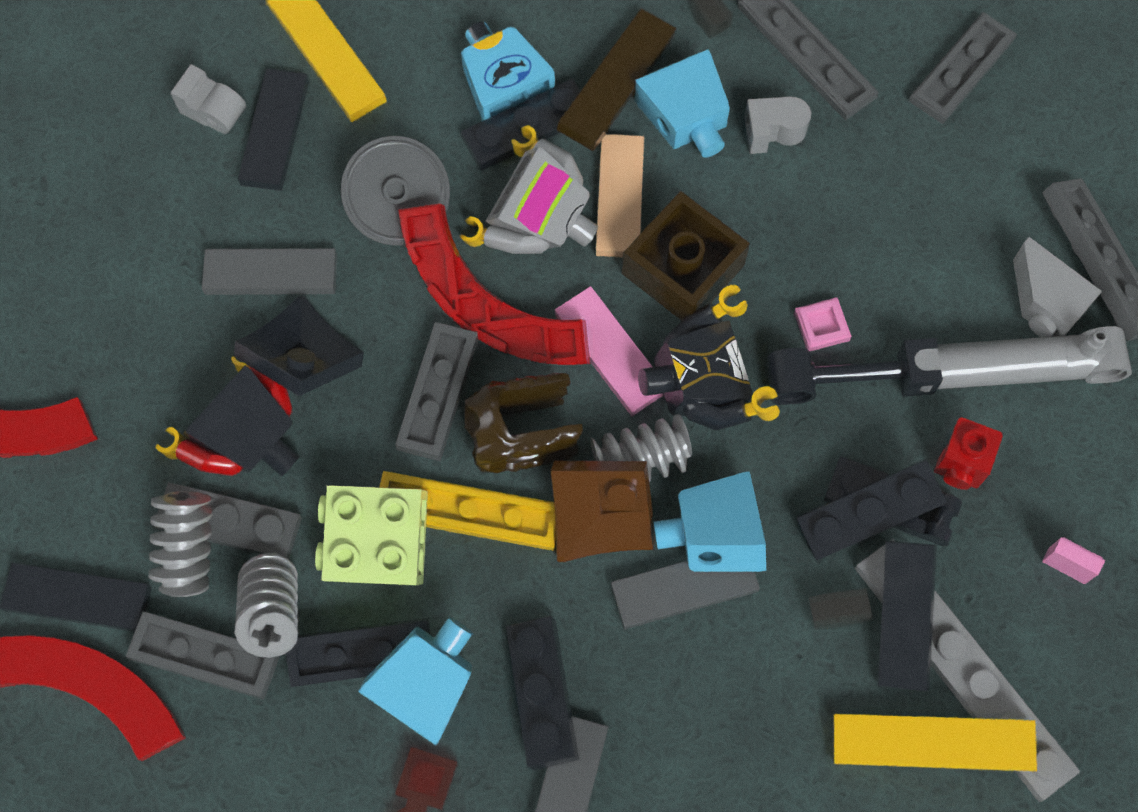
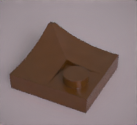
M554 461L551 477L556 518L557 562H567L609 552L653 550L655 531L647 461Z

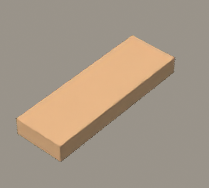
M604 135L601 140L596 256L623 257V252L640 235L644 136Z

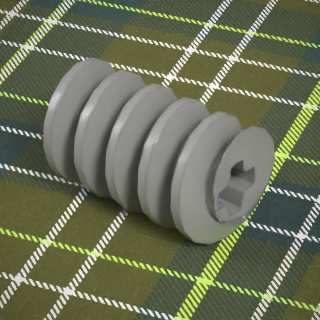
M680 414L673 416L672 429L663 418L658 419L655 424V434L646 423L640 424L638 426L637 439L631 430L624 428L620 433L619 444L611 433L603 435L602 448L599 447L592 437L590 438L595 461H647L649 482H651L653 467H657L662 476L666 478L669 475V463L674 462L680 472L684 473L686 472L687 458L692 456L689 434Z
M177 491L151 499V506L163 509L165 513L151 516V524L164 528V531L155 532L150 535V542L154 545L163 546V549L150 552L149 560L163 566L149 570V579L161 582L162 585L159 587V591L165 595L187 597L204 593L209 589V578L206 574L210 571V561L206 557L211 553V545L207 540L212 532L211 525L207 522L212 517V507L208 504L213 499L210 495L194 491Z
M264 553L252 557L244 563L238 573L235 636L238 643L247 652L258 657L271 658L281 656L290 651L297 643L298 573L295 565L287 557L277 553Z

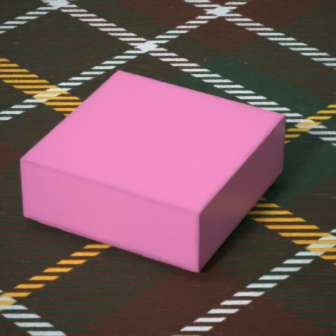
M837 297L801 306L794 310V315L807 350L814 351L850 341L852 336Z
M1063 537L1048 548L1042 562L1086 584L1099 575L1105 560L1099 555Z

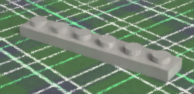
M886 544L854 568L881 603H883ZM935 591L931 666L972 718L1036 720L1037 771H1015V773L1038 802L1044 801L1080 773V770Z

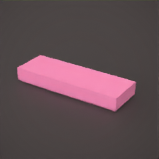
M591 286L555 309V316L558 320H586L590 362L631 417L664 396L663 393L644 396L641 393L638 384L639 370L650 368L652 365Z

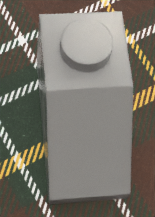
M1030 237L1023 243L1013 259L1022 317L1029 321L1031 330L1040 337L1065 336L1102 292Z

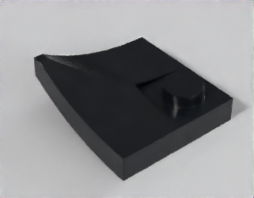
M304 296L297 297L284 311L258 330L236 340L234 349L235 358L298 396L361 368L364 351L338 334L318 314Z

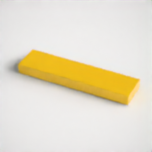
M265 0L270 10L351 123L387 102L384 92L316 0Z
M383 471L379 488L421 489L428 491L426 527L551 551L555 549L556 518L554 502Z
M834 714V764L1037 771L1036 720Z

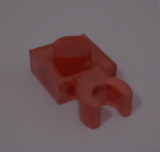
M411 747L395 792L396 796L408 801L406 806L398 812H427L429 807L443 811L458 762Z

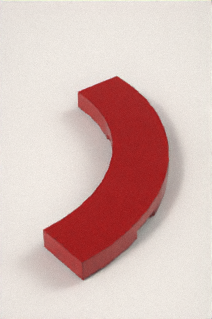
M439 203L398 210L403 237L413 264H416L430 295L461 328L478 332V340L501 352L522 359L557 365L590 364L586 320H557L535 316L505 303L491 293L470 271L459 254L449 229L445 205Z
M78 397L45 408L13 411L0 410V457L2 458L37 454L40 456L51 455L98 440L83 402Z
M39 636L0 637V688L15 685L43 686L64 691L85 700L105 714L119 728L140 761H144L186 738L175 716L161 697L130 669L105 654L81 644L57 638Z

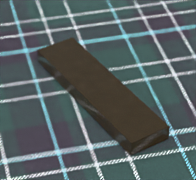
M641 8L560 119L557 131L594 151L635 93L636 80L648 75L673 39L677 28Z

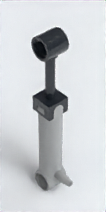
M1116 326L1099 327L1088 330L1080 335L937 344L936 338L904 340L897 353V361L815 366L812 362L811 351L804 348L781 349L770 353L766 357L769 384L778 395L771 400L772 403L777 405L803 404L814 400L816 397V384L900 379L902 395L906 397L934 395L937 389L1084 379L1089 384L1111 383L1126 379L1132 374L1124 330Z

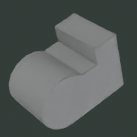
M192 64L170 93L181 114L223 134H227L246 108L245 101L233 89L207 78L205 71Z
M798 97L748 99L744 118L750 154L767 153L769 142L773 141L783 145H795L801 142L807 133L811 119L809 105Z

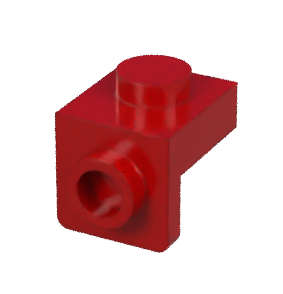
M959 418L948 445L938 458L934 473L944 476V482L952 487L968 490L970 487L977 489L990 475L1003 434L1000 431L969 419Z

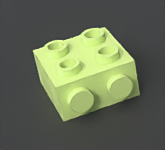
M327 486L326 495H321L318 505L319 523L325 524L324 542L318 543L315 556L316 569L322 571L321 581L398 585L423 584L428 491L421 489Z

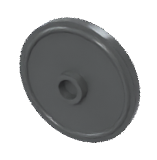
M387 136L365 144L349 160L342 176L341 199L349 220L363 235L382 244L406 245L400 223L399 209L440 203L445 205L446 211L449 204L450 185L442 162L430 148L412 138Z

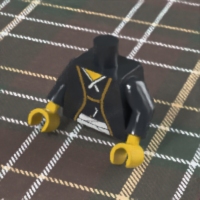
M729 285L723 288L719 294L718 304L708 303L693 314L685 317L665 336L663 346L654 357L655 367L640 369L638 373L639 388L644 396L663 393L669 413L673 416L676 414L686 416L689 421L716 431L750 422L754 415H758L765 421H772L780 413L777 405L768 408L760 407L765 400L774 399L778 395L769 386L758 388L753 393L730 320L722 322L721 317L726 314L731 317H738L746 312L748 306L746 300L734 307L726 305L727 300L731 296L740 292V288L737 285Z

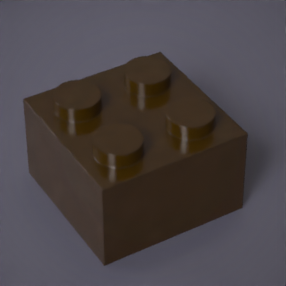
M680 191L623 252L622 275L682 321L688 315L693 314L708 303H712L721 290L745 266L750 243Z

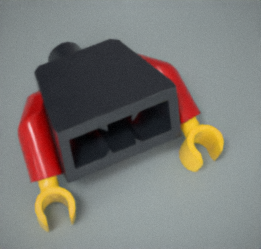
M234 356L231 360L238 372L237 375L185 430L183 435L173 427H168L165 430L175 437L170 447L163 448L159 444L155 446L167 458L178 459L201 472L234 476L241 471L248 473L262 459L282 477L300 457L280 439L293 424L290 419L293 407L287 389L244 362L237 361Z

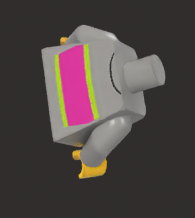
M529 125L523 126L521 128L522 135L530 141L521 144L515 139L511 140L514 152L521 157V160L486 219V222L492 226L486 229L478 218L468 217L465 221L470 226L478 227V233L474 237L460 235L461 239L469 246L476 247L485 243L487 247L511 254H541L547 249L561 247L567 236L585 247L593 239L598 225L580 214L590 194L583 187V178L572 154L545 139L538 141L533 127Z

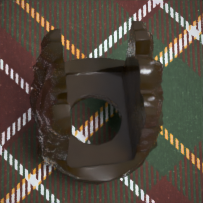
M552 373L546 376L538 375L515 378L507 382L491 381L465 400L464 428L473 438L475 445L472 452L474 464L481 472H518L522 469L548 465L554 461H567L578 454L577 440L583 432L582 424L510 435L502 418V415L564 405L563 396L568 394L567 386L571 384L569 374Z

